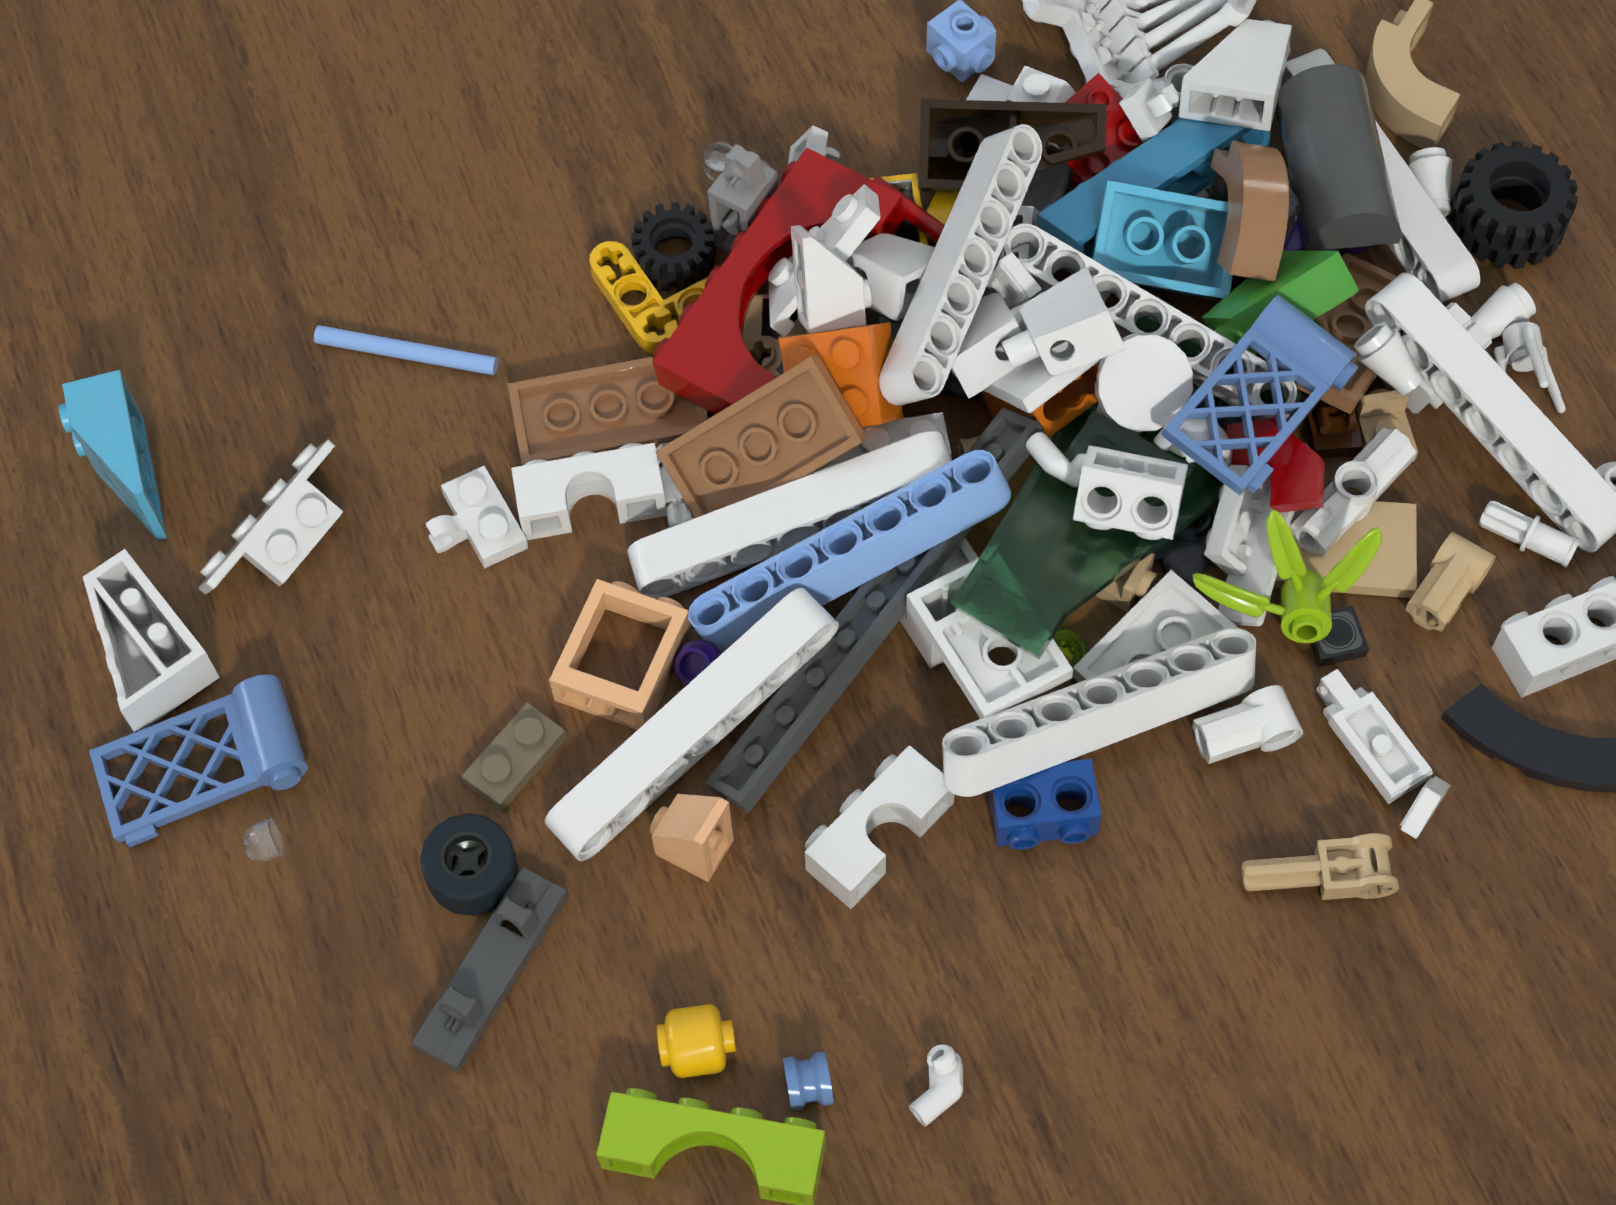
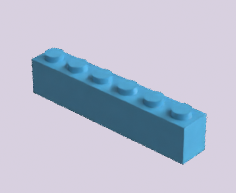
M1178 118L1172 125L1154 137L1145 140L1139 147L1121 159L1113 161L1106 169L1088 181L1080 183L1073 191L1055 203L1047 205L1037 214V227L1092 259L1107 180L1194 196L1222 177L1210 167L1215 149L1229 151L1232 141L1268 146L1270 131ZM1065 268V269H1067L1068 271H1070L1072 274H1075V273H1076V272H1075L1073 269H1071V268Z

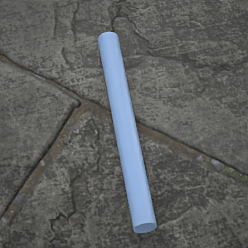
M317 325L314 332V342L316 344L493 376L496 375L498 369V357Z

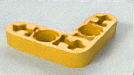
M606 241L593 248L590 254L591 274L595 283L639 347L653 355L658 344L664 338L669 339L678 327L676 319L672 320L671 315L676 314L679 323L684 308L690 302H696L705 289L707 278L663 300L630 251L623 244L616 241ZM610 260L611 263L619 265L620 279L616 280V274L610 266H603L605 261ZM630 290H639L646 294L645 300L638 305H627L621 301L623 294ZM656 326L659 330L664 329L665 333L658 336L654 331L649 332V328Z

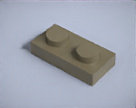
M526 703L461 776L463 783L503 812L567 739L566 731L529 703Z

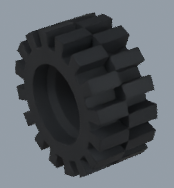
M671 202V210L665 211L663 204L655 206L656 215H653L649 210L643 213V222L636 221L634 225L635 233H632L631 241L634 259L655 287L658 281H660L661 291L669 292L670 284H676L677 292L685 289L684 283L690 282L692 286L699 282V275L705 279L710 274V267L714 268L716 263L715 235L711 221L707 222L706 215L701 210L695 215L694 206L687 204L684 211H680L679 202ZM674 238L684 239L692 245L690 250L677 256H667L657 251V246L660 243Z

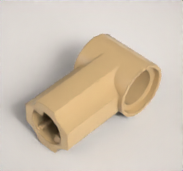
M1452 531L1435 555L1429 568L1431 569L1408 602L1405 610L1413 617L1414 622L1427 630L1434 629L1442 632L1458 611L1468 593L1474 594L1493 565L1496 556Z

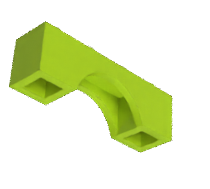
M628 1088L625 1094L610 1093L596 1154L601 1169L654 1179L664 1164L679 1152L696 1146H716L731 1151L748 1165L756 1179L760 1199L792 1205L815 1204L826 1139L825 1131L816 1129L817 1125L814 1122L796 1117L785 1118L784 1123L763 1120L762 1113L739 1107L732 1108L731 1113L710 1110V1104L693 1098H680L678 1104L657 1100L658 1096L655 1093L638 1088Z

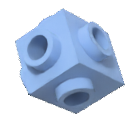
M958 0L927 22L926 51L934 58L936 64L943 71L951 72L961 82H964L975 73L985 71L995 59L996 30L993 24L985 16H979L962 0Z

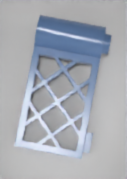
M1277 295L1263 310L1252 327L1163 429L1161 435L1239 496L1246 488L1255 494L1274 470L1267 464L1268 461L1332 386L1341 391L1359 367L1352 363L1357 353L1280 295ZM1249 346L1266 358L1268 372L1244 373L1241 356ZM1233 366L1234 374H1226ZM1296 381L1311 394L1305 402L1283 403L1280 382ZM1270 383L1274 404L1249 405L1246 384ZM1218 385H1236L1240 406L1215 407L1212 389ZM1204 400L1206 408H1197ZM1294 413V415L1287 422L1285 414ZM1276 415L1278 434L1273 437H1255L1251 416ZM1241 416L1245 438L1220 440L1217 418ZM1207 418L1211 440L1194 441L1179 430V428L1188 419ZM1257 448H1265L1258 456ZM1247 449L1250 467L1242 477L1224 464L1222 450Z
M268 674L257 675L240 682L234 687L230 695L89 750L113 838L118 843L126 841L129 847L158 837V827L258 787L270 786L274 790L289 789L301 781V776L308 769L280 679L275 675ZM226 713L229 726L219 743L200 736L208 720ZM172 734L184 738L172 762L153 755L162 738ZM233 741L235 742L237 750L230 748ZM195 743L214 750L202 774L183 767ZM128 753L137 757L126 779L122 781L110 776L106 761ZM225 756L241 761L245 776L226 784L213 779ZM148 762L167 769L155 793L135 786ZM178 774L196 781L197 784L188 799L178 803L166 799ZM113 786L120 788L117 795ZM131 793L150 801L141 818L124 824L121 810Z

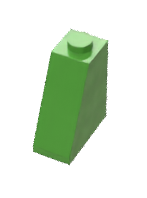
M1283 251L1275 282L1247 278L1202 318L1208 328L1237 344L1277 295H1280L1310 319L1314 320L1352 297L1359 291V288L1338 251ZM1250 346L1248 347L1247 351L1254 355L1259 354Z

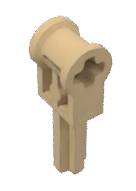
M1380 833L1363 834L1352 838L1317 840L1314 851L1315 855L1247 860L1242 863L1241 868L1242 883L1245 890L1249 892L1320 886L1321 899L1330 900L1355 897L1363 899L1381 898L1392 895L1399 890L1398 879L1392 876L1388 855V851L1392 848L1391 837Z

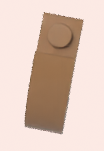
M1232 141L1229 151L1214 150L1210 166L1224 178L1228 190L1227 221L1217 263L1229 275L1275 282L1283 252L1288 221L1289 184L1283 156L1277 148Z

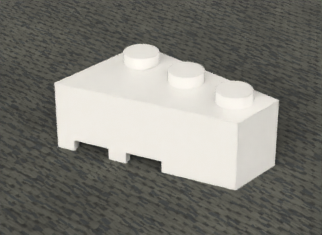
M125 549L83 576L97 630L101 635L106 653L105 658L108 669L112 674L118 695L119 708L133 732L151 726L220 678L205 650Z

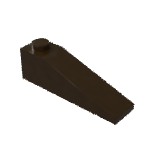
M921 99L918 191L960 192L984 138L1021 124L1032 127L1039 135L1042 143V155L1036 171L1105 152L1107 104Z

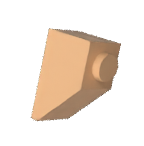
M677 794L669 808L662 806L650 826L655 855L709 882L734 841L729 802L720 797Z

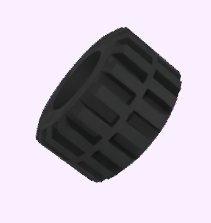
M1512 141L1511 146L1506 147L1503 142L1493 144L1491 151L1486 148L1481 149L1476 153L1475 159L1470 158L1466 163L1451 203L1452 211L1449 215V221L1453 222L1452 229L1459 238H1462V243L1467 250L1476 252L1475 258L1484 262L1486 259L1494 261V267L1503 268L1506 263L1511 264L1513 269L1524 268L1527 261L1534 266L1541 263L1544 256L1550 257L1556 251L1558 244H1561L1576 208L1578 197L1575 194L1578 187L1576 180L1569 179L1572 173L1567 165L1560 166L1558 164L1559 157L1551 152L1546 155L1541 152L1542 147L1535 144L1528 148L1523 147V142ZM1497 199L1516 201L1524 205L1529 211L1509 209L1500 204Z

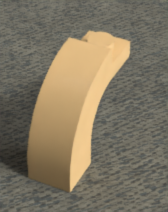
M1414 0L1408 11L1401 9L1398 12L1393 24L1381 19L1373 39L1365 72L1371 104L1379 118L1396 135L1421 149L1437 147L1452 122L1461 95L1426 78L1412 61L1411 53L1426 30L1434 4L1429 0Z

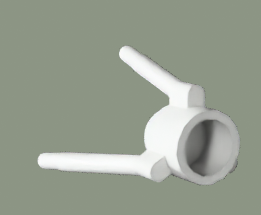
M1519 322L1508 326L1502 333L1504 345L1494 349L1496 363L1505 372L1507 364L1512 365V368L1519 372L1534 370L1540 387L1547 388L1556 411L1564 413L1566 408L1548 362L1547 350L1542 343L1540 327L1532 322Z

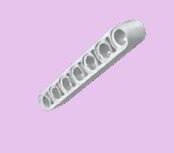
M1321 48L1287 61L1281 87L1290 78L1304 70L1335 63L1329 54ZM1376 122L1401 228L1400 242L1387 245L1405 271L1416 276L1441 303L1476 289L1480 285V273L1474 258Z
M1021 124L984 138L978 148L880 372V390L884 398L893 405L902 406L932 398L938 395L945 385L1041 159L1042 143L1040 137L1029 125Z
M1019 224L1011 228L1004 244V257L1021 244L1033 245L1038 250L1034 257L1030 259H1017L1042 288L1041 293L1060 283L1053 277L1057 270L1071 268L1078 272L1087 267L1099 293L1111 292L1120 300L1116 306L1107 308L1121 339L1130 334L1145 333L1136 327L1135 322L1140 317L1151 316L1159 321L1161 327L1157 331L1145 334H1155L1173 341L1176 345L1184 340H1192L1199 344L1202 352L1196 357H1187L1193 371V383L1199 387L1236 345L1037 226ZM1247 350L1242 354L1244 373L1268 372L1267 362ZM1294 381L1280 382L1281 392L1286 403H1295L1297 387ZM1270 383L1246 384L1249 405L1264 404L1260 394L1265 390L1271 389ZM1218 385L1212 389L1214 396L1231 406H1240L1236 385ZM1276 415L1251 416V418L1255 420L1274 418L1276 420Z
M1410 273L1400 274L1366 302L1365 312L1372 325L1375 326L1385 322L1390 329L1397 328L1417 369L1424 376L1423 381L1563 533L1581 539L1577 546L1585 552H1595L1616 534V492L1416 276Z
M937 431L918 433L635 541L629 546L627 553L639 593L655 599L669 597L779 554L951 462L952 459L943 435Z
M803 587L790 592L566 794L549 811L545 818V825L578 861H584L594 856L819 652L835 635L839 623Z
M1240 628L1222 629L955 728L944 736L942 742L944 784L952 794L963 797L976 796L1244 694L1252 689L1255 682L1256 639L1247 630Z

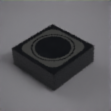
M1349 606L1331 610L1332 628L1330 633L1322 640L1310 643L1318 666L1322 667L1366 657L1369 647L1354 607Z

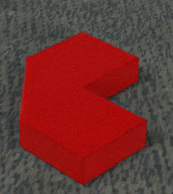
M1274 418L1252 421L1255 437H1273L1278 434L1277 421ZM1242 422L1227 424L1226 434L1229 439L1245 438ZM1291 434L1267 463L1274 469L1271 473L1270 507L1279 513L1323 508L1325 463L1316 452L1294 434ZM1257 448L1258 456L1265 448ZM1232 449V462L1230 465H1247L1250 467L1247 449Z

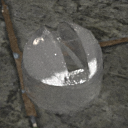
M716 141L708 145L704 152V171L712 180L716 181L723 172L725 157L734 147L731 143Z
M271 817L255 822L246 829L242 836L243 844L247 845L244 849L245 853L252 860L260 862L271 861L285 855L286 849L282 833L275 820Z

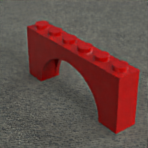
M806 148L797 162L792 161L788 164L783 172L781 184L772 196L768 195L762 200L756 212V219L748 230H743L736 236L731 246L730 255L722 266H716L710 272L705 283V289L696 302H690L684 308L679 319V325L670 338H664L658 344L652 361L658 384L716 415L775 379V375L764 369L751 356L743 341V328L749 306L760 287L768 279L772 268L781 259H789L793 255L791 226L801 225L808 232L815 226L820 228L832 216L835 206L845 195H853L865 184L878 195L881 218L863 241L881 233L894 235L904 221L902 194Z

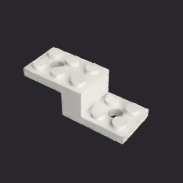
M964 538L928 584L907 594L906 613L900 619V622L930 669L943 662L945 663L980 719L1025 703L1072 678L1073 668L994 550L978 558L967 539ZM996 647H1006L1015 653L1016 659L1009 665L1001 666L993 663L989 659L988 653Z

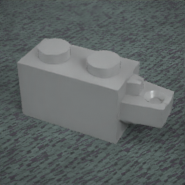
M737 144L725 157L723 172L707 191L711 222L715 235V246L728 253L731 251V246L736 236L743 230L747 231L756 219V212L762 200L768 195L772 196L779 187L777 171L767 162L761 160L759 155L752 151L748 152Z

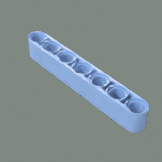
M985 450L968 452L705 592L691 604L688 619L702 640L715 645L722 654L793 590L803 587L823 606L998 513L1010 501V486L995 457L990 452Z

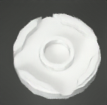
M1130 334L1122 338L1126 349L1102 358L1097 366L1099 370L1095 381V395L1102 411L1116 424L1136 432L1156 431L1166 426L1190 399L1193 391V371L1186 354L1173 341L1155 334Z

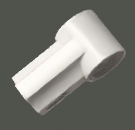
M1280 685L1259 689L1248 695L1240 705L1194 719L1192 725L1196 745L1202 758H1205L1208 764L1259 747L1264 752L1279 750L1294 743L1303 734V730L1287 695Z

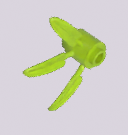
M1273 509L1268 514L1266 526L1269 547L1277 573L1281 579H1286L1280 589V605L1270 603L1269 598L1231 585L1205 574H1193V582L1196 588L1218 603L1253 617H1260L1264 611L1280 615L1281 629L1288 639L1298 643H1314L1325 638L1332 628L1330 593L1334 589L1338 592H1346L1359 579L1379 549L1382 542V532L1379 527L1368 531L1323 578L1315 571L1306 570L1290 527L1285 518Z

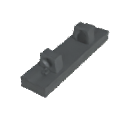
M524 867L521 868L411 1042L415 1050L460 1073L569 896L566 889ZM507 920L519 929L523 935L522 937L503 927Z

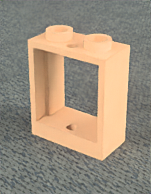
M597 579L549 679L554 701L638 730L654 716L675 670L677 654L681 647L687 643L691 635V623L688 619L689 610L684 609L679 602L671 598L659 597L655 599L640 594L627 583L615 581L611 584ZM605 609L666 630L639 691L577 670Z

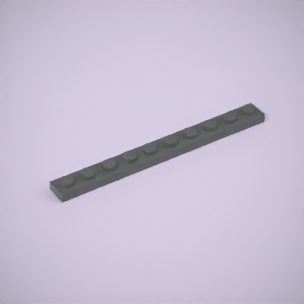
M1002 408L968 452L974 450L990 452L995 457L1005 479L1009 482L1030 455L1025 447L1027 440L1033 434L1044 432L1040 422ZM973 526L860 586L835 618L839 623V627L832 639L783 683L707 779L705 784L712 793L746 813L751 811L906 613L907 594L923 587L933 579Z

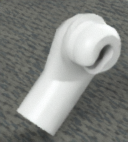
M1044 432L1033 434L1027 440L1025 447L1043 470L1073 488L1079 487L1081 469L1086 454H1078L1070 462Z
M946 1044L937 1045L929 1051L927 1055L929 1089L909 1105V1109L914 1117L924 1127L957 1102L963 1093V1063L961 1057L955 1053L952 1047Z

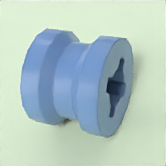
M825 1051L814 1052L810 1059L798 1060L793 1056L782 1058L791 1112L802 1110L807 1103L818 1102L822 1106L834 1104Z

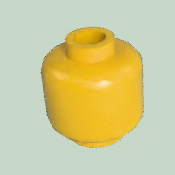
M712 1004L670 1010L665 1017V1024L657 1025L662 1067L670 1066L671 1071L678 1078L719 1073L725 1068L726 1053L736 1052L733 1021H722L719 1009Z

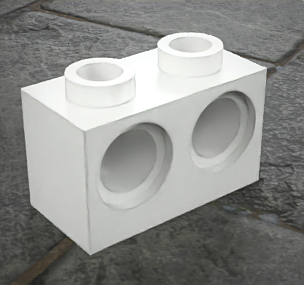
M1089 445L1081 469L1073 520L1085 522L1089 527L1098 530L1116 528L1134 532L1137 536L1144 539L1157 540L1166 538L1173 540L1188 464ZM1107 487L1116 495L1105 497L1098 494L1094 488ZM1150 496L1157 497L1163 500L1165 505L1159 507L1152 506L1144 498Z

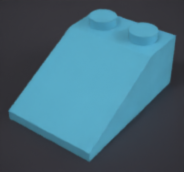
M1107 180L1092 259L1138 286L1215 301L1223 300L1230 294L1233 275H1229L1217 263L1227 221L1228 202Z
M116 370L62 384L65 403L58 405L59 415L65 432H72L73 442L79 457L87 456L99 477L158 541L166 539V528L144 418L121 371Z

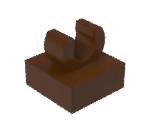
M1336 407L1313 408L1305 417L1310 448L1321 458L1354 457L1361 452L1363 446L1356 407L1351 414Z

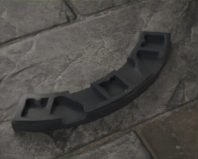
M1482 683L1446 709L1441 716V719L1453 731L1481 753L1491 759L1496 757L1511 766L1525 771L1524 775L1556 786L1583 791L1616 792V738L1586 737L1549 728L1510 708L1494 696Z

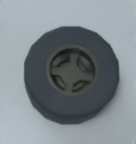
M469 813L449 817L434 827L424 841L420 857L423 877L431 894L439 905L454 914L474 916L495 909L516 878L519 870L513 845L501 825L484 815ZM464 872H474V873H473V874H465Z

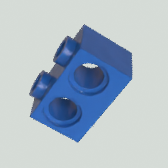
M1092 759L1066 761L987 791L996 846L1009 845L1011 849L1023 850L1037 846L1040 841L1060 839L1062 843L1075 844L1088 840L1091 835H1098L1102 815ZM1063 798H1072L1077 800L1082 805V808L1077 811H1067L1061 808L1057 802ZM1012 804H1022L1027 806L1032 813L1025 817H1016L1011 815L1006 808Z

